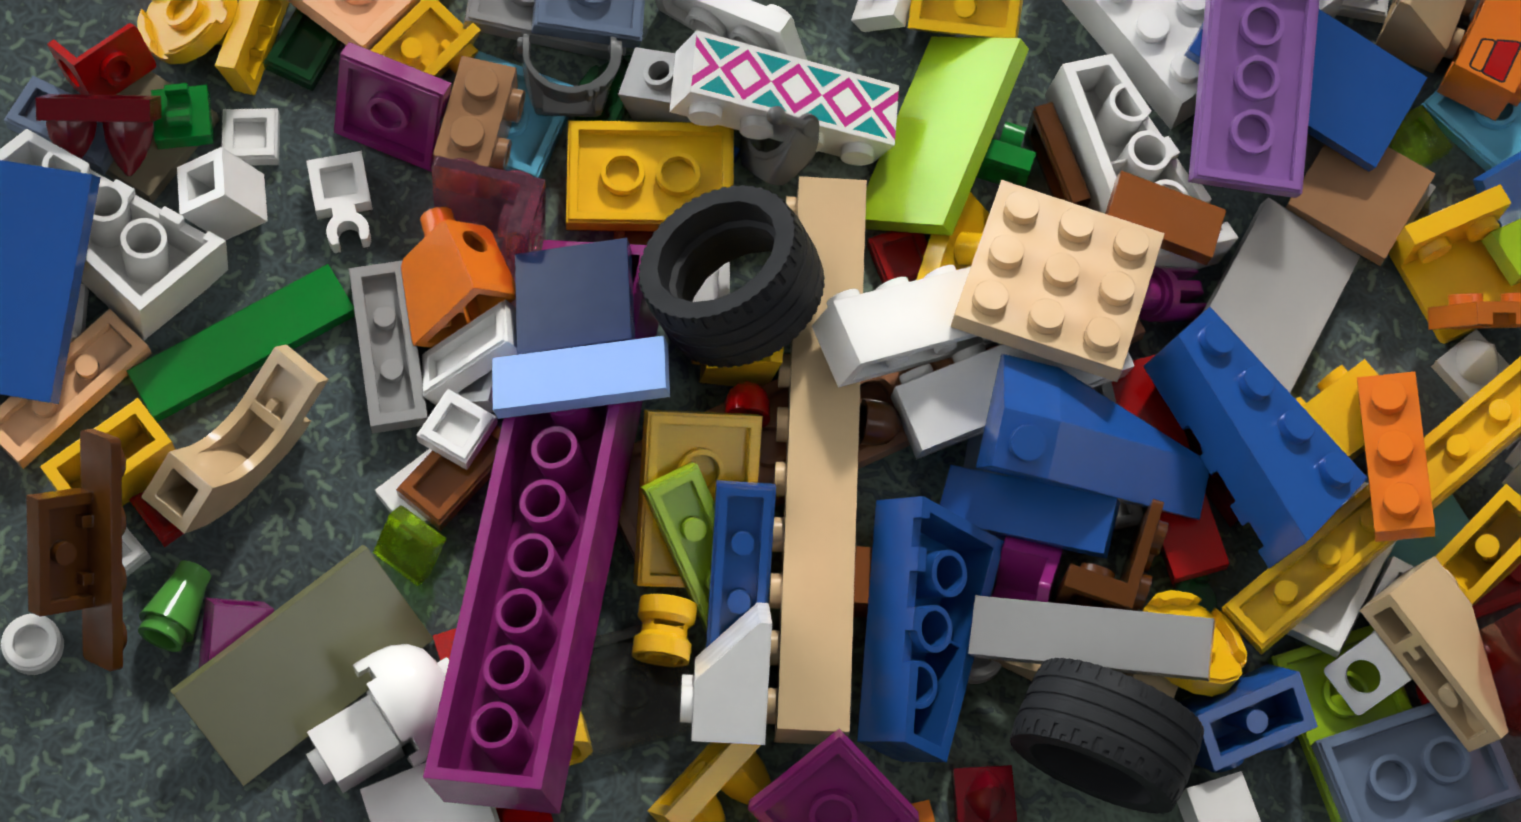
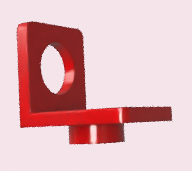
M132 23L125 25L77 58L55 39L47 43L65 78L81 95H116L156 68V62L141 33Z

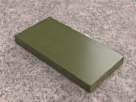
M361 545L172 688L170 692L235 777L245 786L309 736L307 733L309 730L338 714L369 690L366 685L372 681L369 672L358 678L353 669V664L371 653L390 645L409 644L423 648L434 639L366 546Z

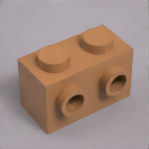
M466 56L461 57L433 153L438 183L492 195L498 171L504 173L508 166L512 141L507 138L512 122L519 123L525 103V90L518 89L516 67Z

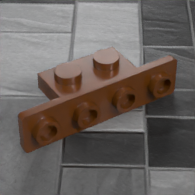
M87 429L80 432L81 487L26 495L28 611L42 617L82 609L83 657L85 660L111 672L123 668V650L127 645V630L123 622V592L127 586V575L122 564V535L125 533L127 524L125 511L122 507V477L126 470V459L118 437L96 429Z

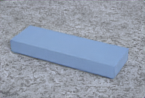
M664 336L492 358L493 411L497 418L501 419L670 397L667 341Z

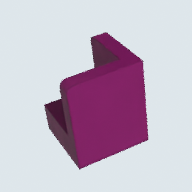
M1006 536L1002 546L996 585L991 597L1052 603L1055 596L1063 549Z
M205 598L199 668L272 614L274 608L261 601Z

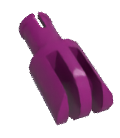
M1154 266L1139 317L1148 322H1193L1202 314L1207 303H1187L1204 294L1201 281L1187 280L1199 273L1198 270L1194 267Z

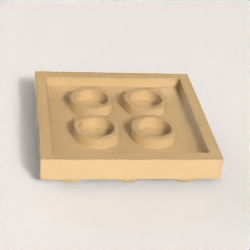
M1001 180L950 327L1118 382L1165 233Z

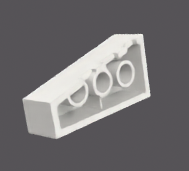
M1113 54L1062 64L1045 93V97L1048 103L1053 102L1090 193L1089 209L1105 214L1115 179L1121 170L1207 203L1212 200L1202 184L1188 182L1189 174L1177 158L1180 151L1169 136L1164 138L1149 117L1151 109ZM1225 222L1222 224L1213 258L1207 265L1160 248L1155 266L1194 267L1200 269L1217 264L1236 242L1238 236L1230 224Z
M26 129L0 149V160L81 172L101 177L82 283L86 284L103 303L144 341L207 290L228 270L226 240L210 231L206 234L185 223V218L166 206L160 209L135 195L134 188L120 180L115 179L112 182L92 171L89 163L34 132Z

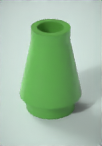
M180 561L175 572L140 612L139 618L142 621L138 628L140 636L152 645L171 652H179L185 642H191L194 638L206 587L212 577L210 572L194 562Z

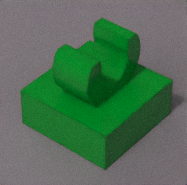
M188 83L164 85V89L151 90V96H161L162 118L153 121L154 141L158 150L214 144L211 99L207 85L188 86Z
M1005 122L1000 140H991L976 178L999 185L1001 180L1025 187L1036 154L1034 151L1021 148L1026 127Z

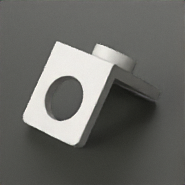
M1375 630L1364 640L1328 664L1324 669L1327 678L1357 715H1362L1413 679ZM1357 660H1366L1373 663L1380 672L1381 679L1378 688L1368 693L1355 690L1347 679L1349 665Z

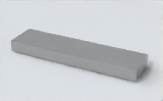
M975 595L968 654L976 658L1042 664L1050 658H1070L1098 664L1123 673L1209 681L1215 620L1214 618Z

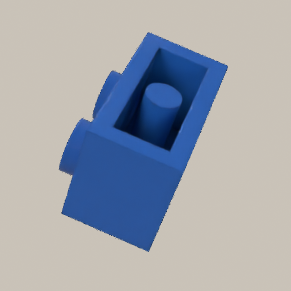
M1271 664L1241 675L1225 693L1215 696L1197 694L1180 702L1190 712H1193L1202 723V726H1204L1200 751L1194 765L1208 769L1213 773L1236 768L1244 762L1245 758L1261 751L1284 747L1293 742L1296 736L1318 727L1300 672Z

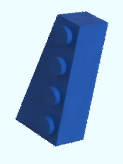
M1208 307L1143 366L1181 428L1191 429L1201 444L1202 454L1199 457L1210 475L1218 472L1235 499V502L1230 507L1241 525L1250 523L1263 544V547L1258 552L1268 568H1271L1305 544L1368 479L1211 307Z
M924 496L876 500L857 742L901 762H947L974 661V657H971L968 652L975 595L991 596L1004 543L1003 540Z

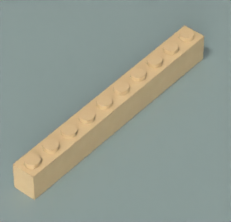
M799 176L797 197L786 196V204L798 216L817 249L824 270L825 288H823L824 293L821 296V303L817 307L816 314L812 316V320L806 325L807 327L796 338L791 340L790 354L783 353L782 364L778 369V388H789L788 407H777L776 442H787L786 462H775L774 469L776 496L784 497V517H774L772 552H782L781 573H770L769 607L780 609L779 630H772L770 666H778L777 688H768L766 724H775V742L819 745L839 728L847 737L850 733L860 382L842 387L837 386L812 325L827 309L826 303L834 295L849 289H858L860 294H863L867 180Z

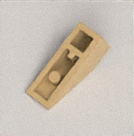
M1435 556L1404 572L1360 609L1366 620L1413 678L1414 682L1468 752L1500 740L1509 732L1472 604L1459 588L1455 577L1448 570L1444 569Z

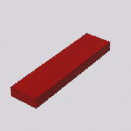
M1155 355L1133 360L1135 366L1128 374L1118 379V382H1111L1116 399L1115 403L1190 450L1184 430L1177 422L1143 367ZM1206 494L1199 520L1161 512L1159 520L1169 523L1161 553L1172 584L1228 568L1230 563Z

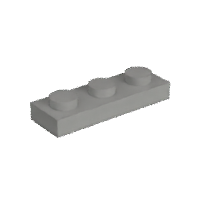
M402 261L349 268L372 433L423 426L428 419L426 399L423 397V378L418 346H413L401 271Z

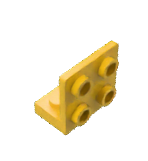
M1501 184L1404 226L1397 236L1388 254L1427 322L1428 308L1448 305V295L1483 293V301H1501L1500 294L1521 292V282L1510 286L1481 242L1491 231L1500 227L1498 220L1511 204ZM1475 329L1433 330L1438 341L1445 344Z

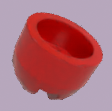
M752 382L738 383L728 392L724 403V413L758 414L763 416V428L770 422V401L766 391L759 384Z

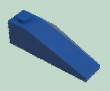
M1001 354L976 468L1034 482L1118 498L1120 502L1148 508L1152 499L1164 502L1162 512L1194 520L1200 519L1209 472L1199 455L1063 369Z

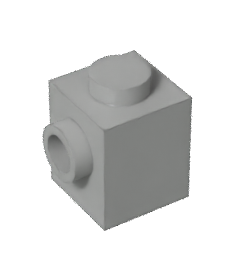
M635 47L618 93L632 120L638 122H691L686 116L669 112L675 53Z

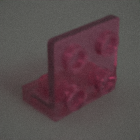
M440 156L435 157L432 165L434 208L448 207L452 209L455 221L483 225L490 229L495 239L503 241L501 253L515 281V254L542 250L543 241L546 240V180L533 177L519 170L504 171L481 166L464 158L449 159Z

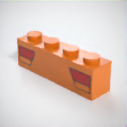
M1480 0L1437 90L1438 93L1496 121L1508 103L1516 107L1521 101V0Z

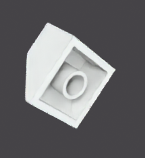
M756 603L696 656L694 675L682 674L680 722L692 723L691 741L765 745L772 633L769 603Z

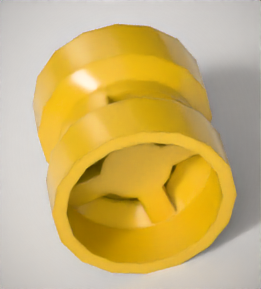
M645 594L641 596L638 618L642 622L641 632L634 636L632 657L644 663L665 667L689 665L692 644L687 639L688 629L695 625L697 604L694 601L675 595Z

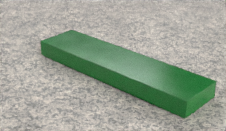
M326 264L127 370V373L148 411L156 422H159L262 367L274 347L286 344L291 349H295L355 317L354 306L329 264Z

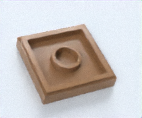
M1324 144L1304 176L1302 194L1297 198L1291 197L1286 209L1340 244L1381 266L1393 247L1397 236L1406 225L1434 178L1435 173L1387 147L1376 168L1368 172Z

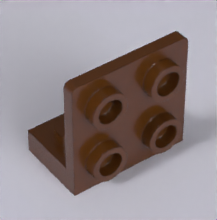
M1152 499L1134 530L1119 580L1114 578L1115 574L1111 570L1100 565L1083 563L1079 567L1070 564L1055 592L1052 603L1133 611L1142 610L1153 576L1143 572L1148 573L1154 555H1159L1168 530L1169 523L1159 520L1164 502Z

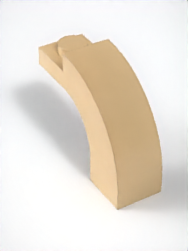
M288 345L274 347L244 397L229 416L200 441L190 446L170 451L143 493L142 498L184 534L204 527L223 516L245 499L293 448L310 424L311 420L306 415L329 379Z

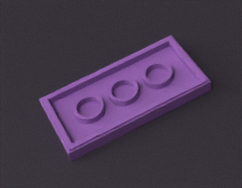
M1319 0L1205 1L1188 182L1297 198L1302 194Z

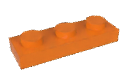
M1416 372L1357 377L1375 542L1435 537V522Z

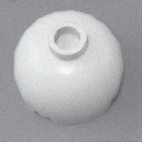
M409 644L390 645L371 653L352 666L358 678L369 672L372 681L366 684L369 688L366 693L372 697L401 747L410 742L416 750L415 753L407 758L409 763L415 768L427 760L449 659L446 657L436 662L423 648Z

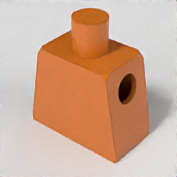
M435 207L421 215L420 222L425 237L402 261L401 271L413 346L432 348L504 300L512 303L516 299L515 281L491 230L483 225L455 221L453 211L448 207Z

